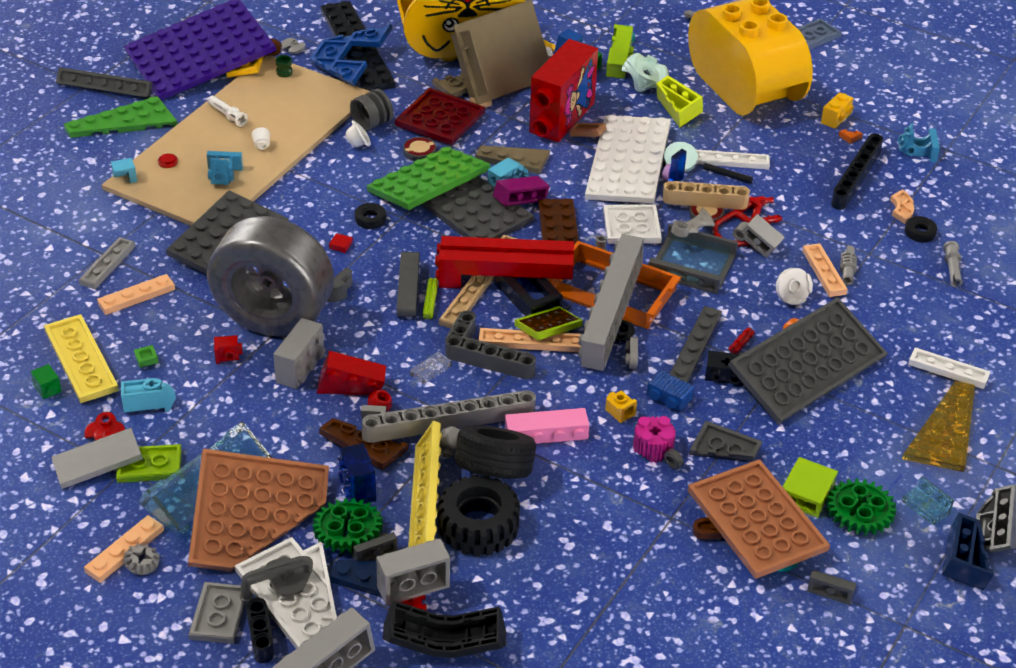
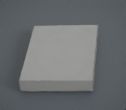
M204 582L189 631V640L235 643L246 603L240 599L241 585Z

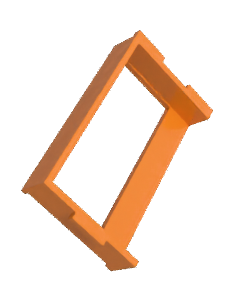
M577 241L574 245L573 267L577 262H581L605 271L606 266H610L609 260L612 252ZM642 264L636 282L662 292L647 313L627 306L623 320L649 329L651 323L671 295L676 292V286L681 280V276ZM548 278V281L563 295V299L588 308L595 305V294L562 283L563 279Z

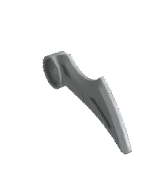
M702 207L699 214L687 222L674 221L671 232L678 237H687L689 233H698V229L701 227H714L715 223L711 215Z

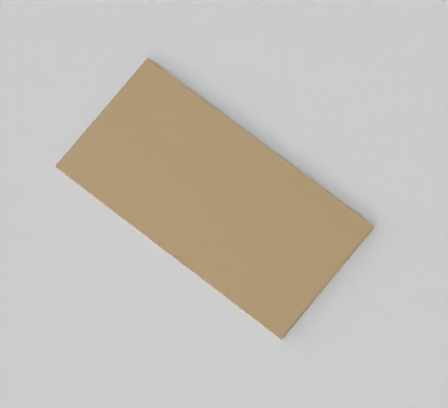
M263 56L264 59L258 73L238 76L214 95L227 105L235 106L240 112L248 115V121L244 126L239 127L234 121H229L225 114L209 105L207 101L133 159L137 182L130 183L128 175L112 176L102 184V190L191 226L228 190L254 202L351 117V100L371 91L352 86L346 82L293 63L291 65L292 75L285 78L279 77L276 73V68L278 67L276 66V57ZM263 127L270 131V145L264 150H260L254 145L252 132L256 128ZM207 151L242 152L243 170H234V180L229 185L211 184V180H208ZM170 153L177 156L178 163L172 168H162L158 165V158L163 154Z

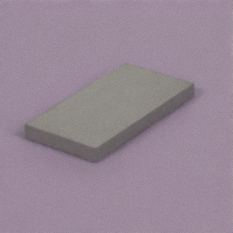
M132 428L51 457L62 489L143 459Z

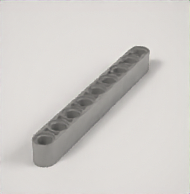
M524 390L368 415L362 420V439L366 442L374 443L422 435L433 421L441 423L440 431L449 426L459 429L469 425L505 421L506 414L534 412L536 395L532 391Z

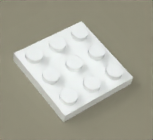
M656 204L603 205L608 244H615L616 240L619 241L621 234L644 238L643 243H661L662 237Z

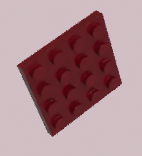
M428 88L395 119V126L445 144L453 145L485 113V107Z

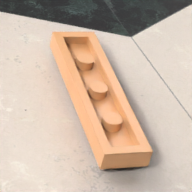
M821 244L803 246L802 252L828 296L846 295L847 287Z
M165 274L98 298L97 301L99 307L107 315L174 291L175 284Z
M147 515L84 566L85 573L99 583L103 582L124 564V554L130 546H136L137 543L140 545L149 544L164 531L163 524Z

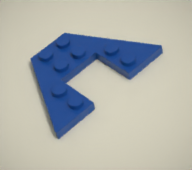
M389 23L384 28L375 29V27L367 30L355 31L352 35L346 37L339 35L334 38L323 39L310 57L311 63L355 86L367 68L366 61L343 60L352 46L381 47L393 29L392 25Z

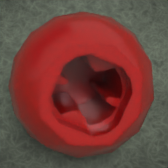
M375 390L369 395L367 405L386 406V412H388L392 407V398L385 390Z

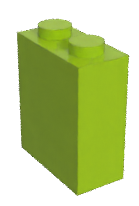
M798 457L783 488L804 513L818 518L827 502L830 490H833L836 484L838 471Z

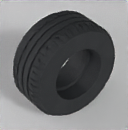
M482 425L464 426L458 432L454 460L460 468L485 476L507 479L525 478L532 472L537 447L532 437L509 429Z

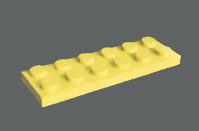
M81 314L44 325L48 339L80 403L119 391L118 384Z

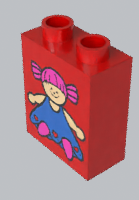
M568 39L531 77L529 133L559 142L594 105L599 48Z

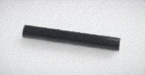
M708 163L703 165V169L750 184L753 181L751 176Z

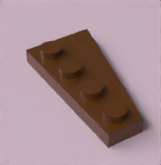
M334 418L319 428L320 435L381 470L404 454L409 447L408 443L401 442L399 444L393 442V439L374 443L366 442L362 439V431L356 429L355 425Z

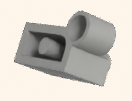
M758 214L749 223L741 222L733 230V236L736 240L747 241L765 258L785 238Z

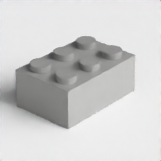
M301 318L273 353L276 383L297 389L301 383L305 382L307 375L310 371L314 370L316 363L325 355L323 324Z
M441 538L376 557L377 587L386 606L391 605L394 600L402 602L450 587V556Z

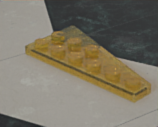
M958 381L953 383L904 452L903 460L964 472L975 385Z

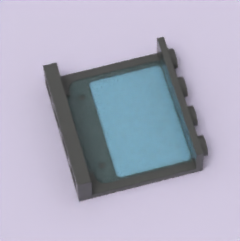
M669 224L667 238L656 258L651 257L648 265L681 276V280L678 283L680 285L718 294L736 257L738 242L702 232L689 233L687 237H678L671 232L672 224Z

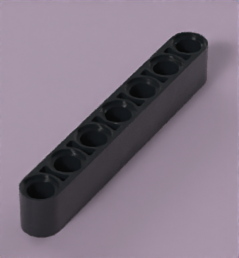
M870 134L834 188L831 202L833 208L843 210L851 201L881 153L884 139L881 135Z

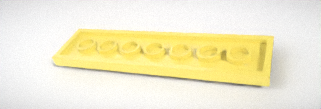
M436 421L430 424L415 446L408 547L433 541L437 531L435 519L438 514L436 503L439 498L437 487L440 481L438 478V471L440 469L439 456L441 453L439 444L442 433L440 432L441 423Z

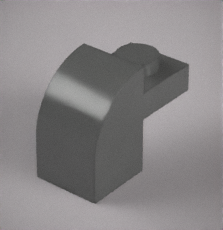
M345 268L334 277L333 289L327 302H338L347 298V289L353 284L351 269Z

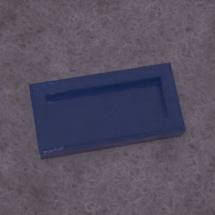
M681 149L671 157L669 181H681L684 179L686 150Z

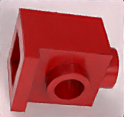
M237 335L214 337L216 364H220L221 361L239 360V355L243 354L242 343H238Z

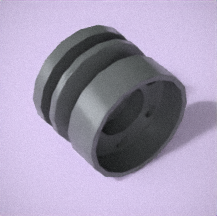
M374 89L365 95L354 98L350 102V112L353 120L359 123L365 131L382 125L393 118L392 103L381 89Z

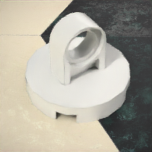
M800 268L784 270L776 281L778 297L790 305L804 303L809 293L811 294L813 282L811 276Z

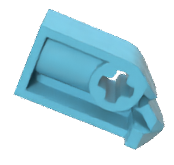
M506 158L488 169V183L495 187L497 180L529 177L528 169L511 158Z
M150 378L121 382V398L124 413L165 408V412H169L176 400L175 390L160 379Z

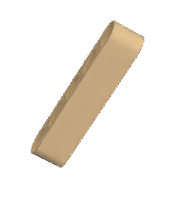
M667 181L663 186V201L671 205L743 210L748 207L750 190L744 186Z

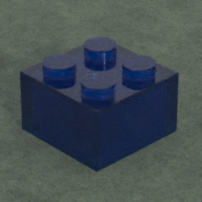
M364 443L339 448L340 457L337 458V465L340 472L337 475L340 485H344L343 492L345 498L349 499L350 502L353 498L356 499V502L364 499V504L375 502V470Z

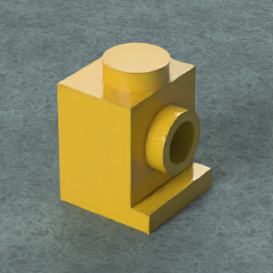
M622 390L617 393L613 391L608 394L605 410L618 422L622 423L636 415V399L632 400Z

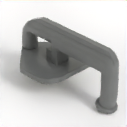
M309 556L281 557L268 562L266 567L246 573L242 577L240 599L243 602H248L253 598L251 585L268 579L275 592L280 596L288 597L301 593L312 573L313 560Z

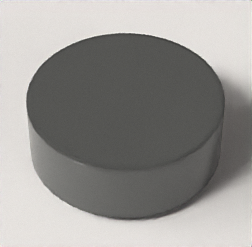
M671 448L664 453V459L672 469L677 470L684 464V460L677 450Z

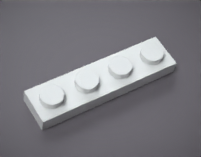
M914 348L908 365L982 389L985 388L990 375V371L918 348Z

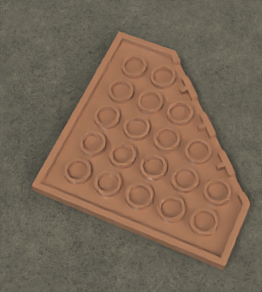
M203 449L187 566L232 572L235 570V565L255 556L318 512L321 507L326 505L329 466Z

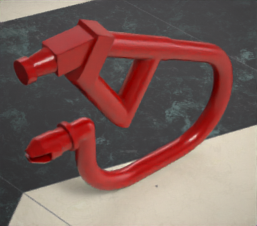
M749 197L746 209H734L714 222L715 226L712 227L713 235L724 238L719 234L718 227L734 217L749 223L757 214H760L762 206L774 203L773 197ZM749 208L754 210L751 218L743 213ZM768 215L763 217V219L769 224L779 223L782 221V216ZM733 240L738 242V246L750 245L745 240Z

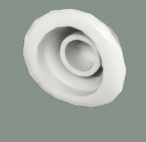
M352 120L353 125L346 131L348 142L353 147H361L363 145L369 147L371 144L369 135L359 123Z

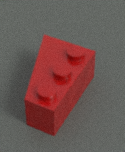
M329 350L318 377L316 394L370 395L373 391L382 389L385 383L386 365Z

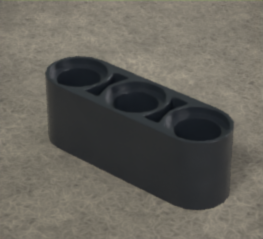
M255 597L250 599L246 605L253 656L259 663H268L274 658L273 637L268 608L263 598Z

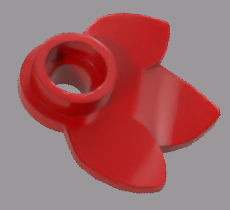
M102 412L96 417L94 422L87 425L84 436L85 438H95L96 441L125 430V427L122 423L116 421L113 413Z

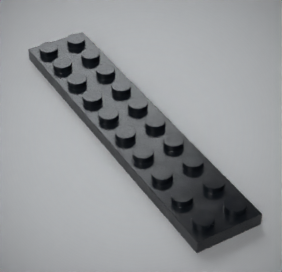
M341 1L334 4L328 3L320 6L321 13L334 37L339 35L346 37L352 35L355 31L366 30L350 1ZM352 46L345 56L346 60L366 61L367 68L358 80L362 89L372 91L374 89L385 90L395 88V81L376 48L365 46Z

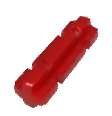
M751 327L745 329L733 344L729 346L728 350L733 354L739 353L750 341V338L755 335V331Z

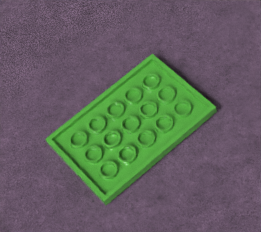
M443 147L440 151L428 154L427 157L416 160L408 166H403L396 172L388 173L387 176L376 179L373 183L366 186L368 192L410 210L487 172L491 167L490 163L481 159L474 158L450 147Z

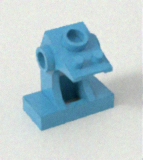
M913 123L909 127H905L904 134H901L898 138L899 150L909 156L929 157L930 162H937L940 147L936 129H929L928 136L924 138L914 137Z
M207 151L208 180H211V184L229 185L234 180V170H243L242 152Z

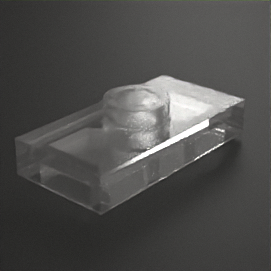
M438 351L412 368L410 375L422 384H425L451 367L452 361Z

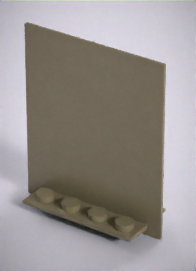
M532 0L453 25L455 33L451 34L466 88L469 97H475L476 104L478 105L531 86V77L549 59Z

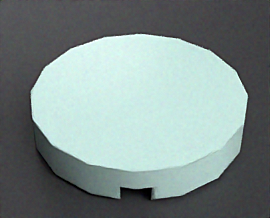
M686 142L672 143L664 152L665 165H675L676 171H679V173L691 171L697 163L698 154L696 149Z

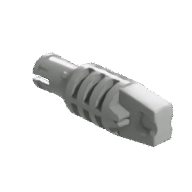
M847 245V249L841 253L840 271L844 284L851 285L854 282L853 276L857 269V256L854 246Z

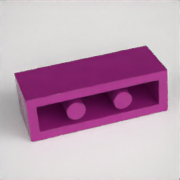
M539 176L497 180L493 197L504 206L538 202V199L547 198L550 185Z

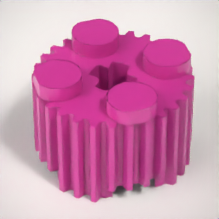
M666 416L639 418L634 431V452L642 455V457L646 456L650 462H661L664 458V453L671 448L674 449L676 430L673 424H670V418Z

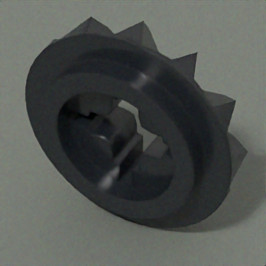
M622 320L619 328L621 333H617L615 340L618 343L619 341L626 343V340H630V337H633L635 334L634 326Z

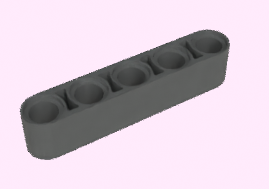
M401 252L397 317H416L419 252Z

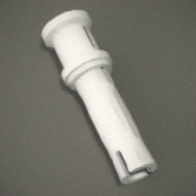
M213 95L208 98V104L225 114L229 121H234L239 127L247 123L248 115L240 112L237 107H231Z

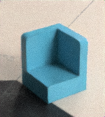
M132 158L111 162L113 177L128 175L130 183L137 182L136 169Z

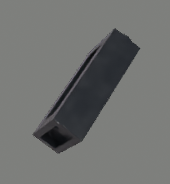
M495 276L496 286L524 316L557 306L562 307L563 295L546 278L527 277L545 296L540 299H533L515 280L519 277Z

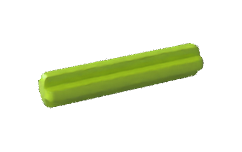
M437 278L428 279L423 308L424 319L433 318L438 288Z

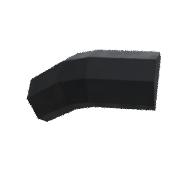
M394 600L389 607L384 622L383 639L389 643L429 656L456 658L502 649L506 646V628L499 606L458 615H438Z

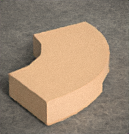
M902 189L892 195L890 201L896 207L892 212V216L906 224L907 220L913 216L915 208L911 196Z

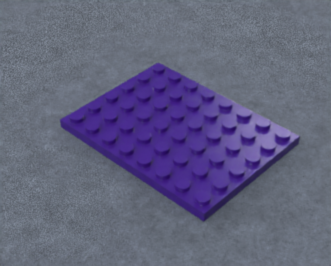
M230 0L217 5L214 8L203 11L179 23H174L172 26L160 29L153 34L123 46L143 79L153 82L151 91L161 101L277 51L274 43L241 0Z

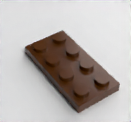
M538 199L542 240L574 241L575 245L579 239L573 199Z

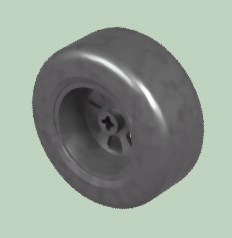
M259 216L241 220L228 230L210 257L207 267V280L215 301L231 319L256 333L282 337L288 336L301 318L316 321L331 295L334 285V271L324 248L307 231L284 219ZM283 281L286 282L289 288L283 285Z

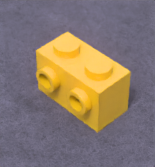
M839 92L823 107L821 123L836 129L852 113L854 98Z

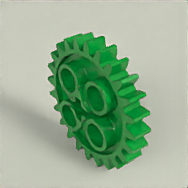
M856 478L855 482L852 483L850 479H847L846 484L840 481L839 486L834 485L833 490H830L826 502V510L830 511L829 517H834V523L840 522L839 528L846 526L848 527L847 532L853 529L856 535L860 531H863L865 536H867L868 531L876 535L877 530L882 533L884 527L888 529L890 523L893 524L897 510L895 509L896 503L893 502L894 497L888 496V490L882 491V485L875 487L874 481L871 484H867L866 479L861 483Z
M344 498L343 502L336 500L335 505L328 503V508L321 507V512H316V518H313L315 539H318V543H324L325 549L331 546L333 552L339 548L340 553H343L345 549L352 553L353 546L380 537V532H383L381 512L377 511L376 506L371 507V502L364 504V499L356 502L355 498L351 502H348L347 498Z

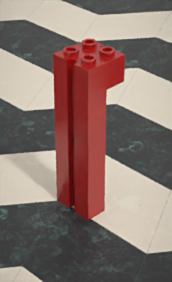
M441 236V243H437V254L439 255L435 256V266L439 269H436L435 278L439 280V288L461 289V275L573 279L574 241Z

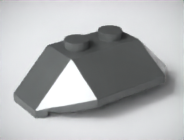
M1016 484L995 488L991 493L992 496L985 501L976 514V519L980 520L985 539L984 548L987 552L993 553L1016 549Z

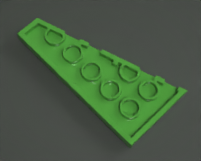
M156 96L95 115H89L85 118L72 120L63 125L69 137L74 138L91 136L94 132L109 134V131L118 130V133L145 130L151 126H156V129L162 128V125L169 124L175 127L177 120L159 97Z

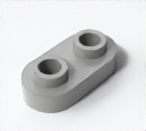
M630 337V341L626 340L625 352H629L626 353L625 365H629V369H637L638 337Z

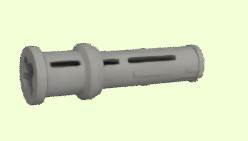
M948 241L943 245V251L946 253L944 259L949 267L950 284L952 287H958L957 282L959 286L963 283L959 265L961 261V255L958 252L960 247L956 241Z

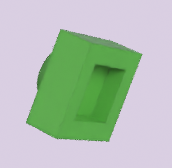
M153 345L134 350V356L139 368L159 363Z

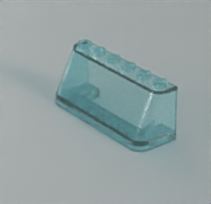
M243 421L227 431L218 442L208 448L211 450L272 458ZM202 453L165 480L162 478L152 485L138 500L146 511L175 535L178 533L183 535L192 528L190 524L193 523Z

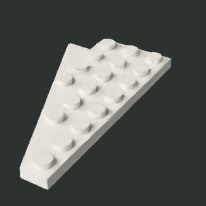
M293 537L235 565V571L242 579L246 573L266 567L268 562L281 557L309 556L313 560L312 573L301 593L288 597L280 596L275 592L269 579L251 585V591L254 596L263 598L266 601L268 614L297 649L304 641L317 634L322 627L329 625L337 619L322 542L302 550Z

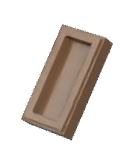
M576 123L569 133L571 137H599L607 128L605 123Z

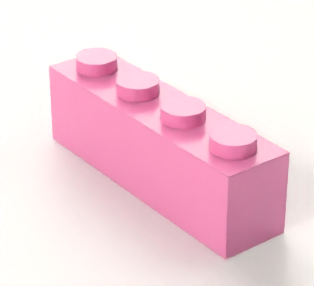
M585 408L505 415V429L526 434L532 437L536 444L585 440L589 437V421Z

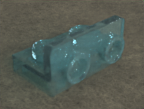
M922 476L919 478L917 486L903 495L902 502L934 526L951 514L954 499Z

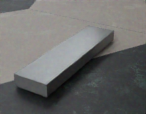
M119 237L79 279V285L96 290L135 248V242Z

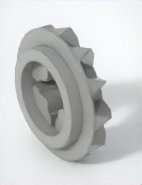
M137 543L136 546H130L125 552L124 564L132 573L146 575L158 567L159 554L156 552V548L149 547L148 543L146 545ZM141 554H145V559L139 564V557Z

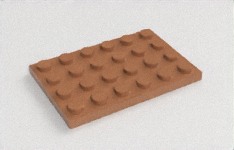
M760 459L688 485L687 491L755 579L829 551L830 544Z

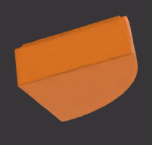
M844 129L839 131L838 136L851 144L861 139L863 133L857 130L851 132Z

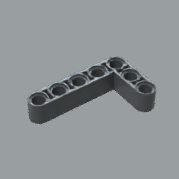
M466 310L458 315L445 339V356L448 359L522 379H531L535 376L536 357L533 354L472 339L476 331L475 313Z

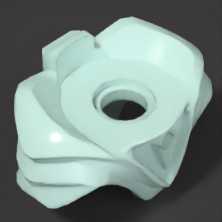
M640 53L631 55L622 66V71L632 75L634 88L638 92L656 88V83L669 75L667 67L657 63L655 57L650 55L644 57Z

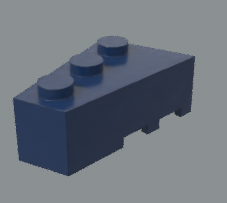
M958 513L949 529L942 575L984 590L994 574L993 570L989 568L988 552H985V539L980 520Z

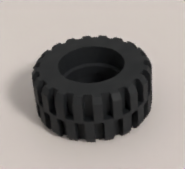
M472 475L471 478L463 477L460 478L459 482L454 481L451 483L450 488L447 487L442 492L438 502L439 532L443 540L448 545L451 544V548L454 550H461V553L466 555L471 553L474 556H480V554L488 556L492 555L495 551L498 553L504 550V546L508 547L518 534L520 502L515 491L511 490L508 484H503L500 479H491L490 476L485 475L484 477H478V475ZM472 511H485L494 516L484 520H475L464 516V514Z

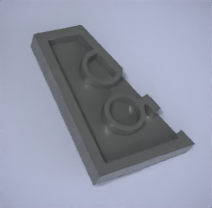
M705 421L689 450V455L754 461L762 447V441Z

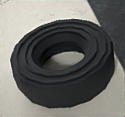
M362 204L356 208L354 213L355 222L362 228L375 229L381 227L386 221V210L379 204ZM367 214L377 215L373 218L364 217Z
M911 217L905 225V234L914 241H932L937 233L936 223L927 217ZM915 227H921L927 231H919Z

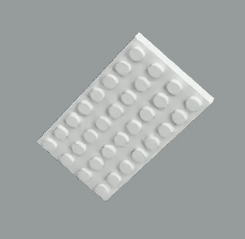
M605 115L603 123L606 124L607 129L599 137L585 192V200L654 204L671 119Z

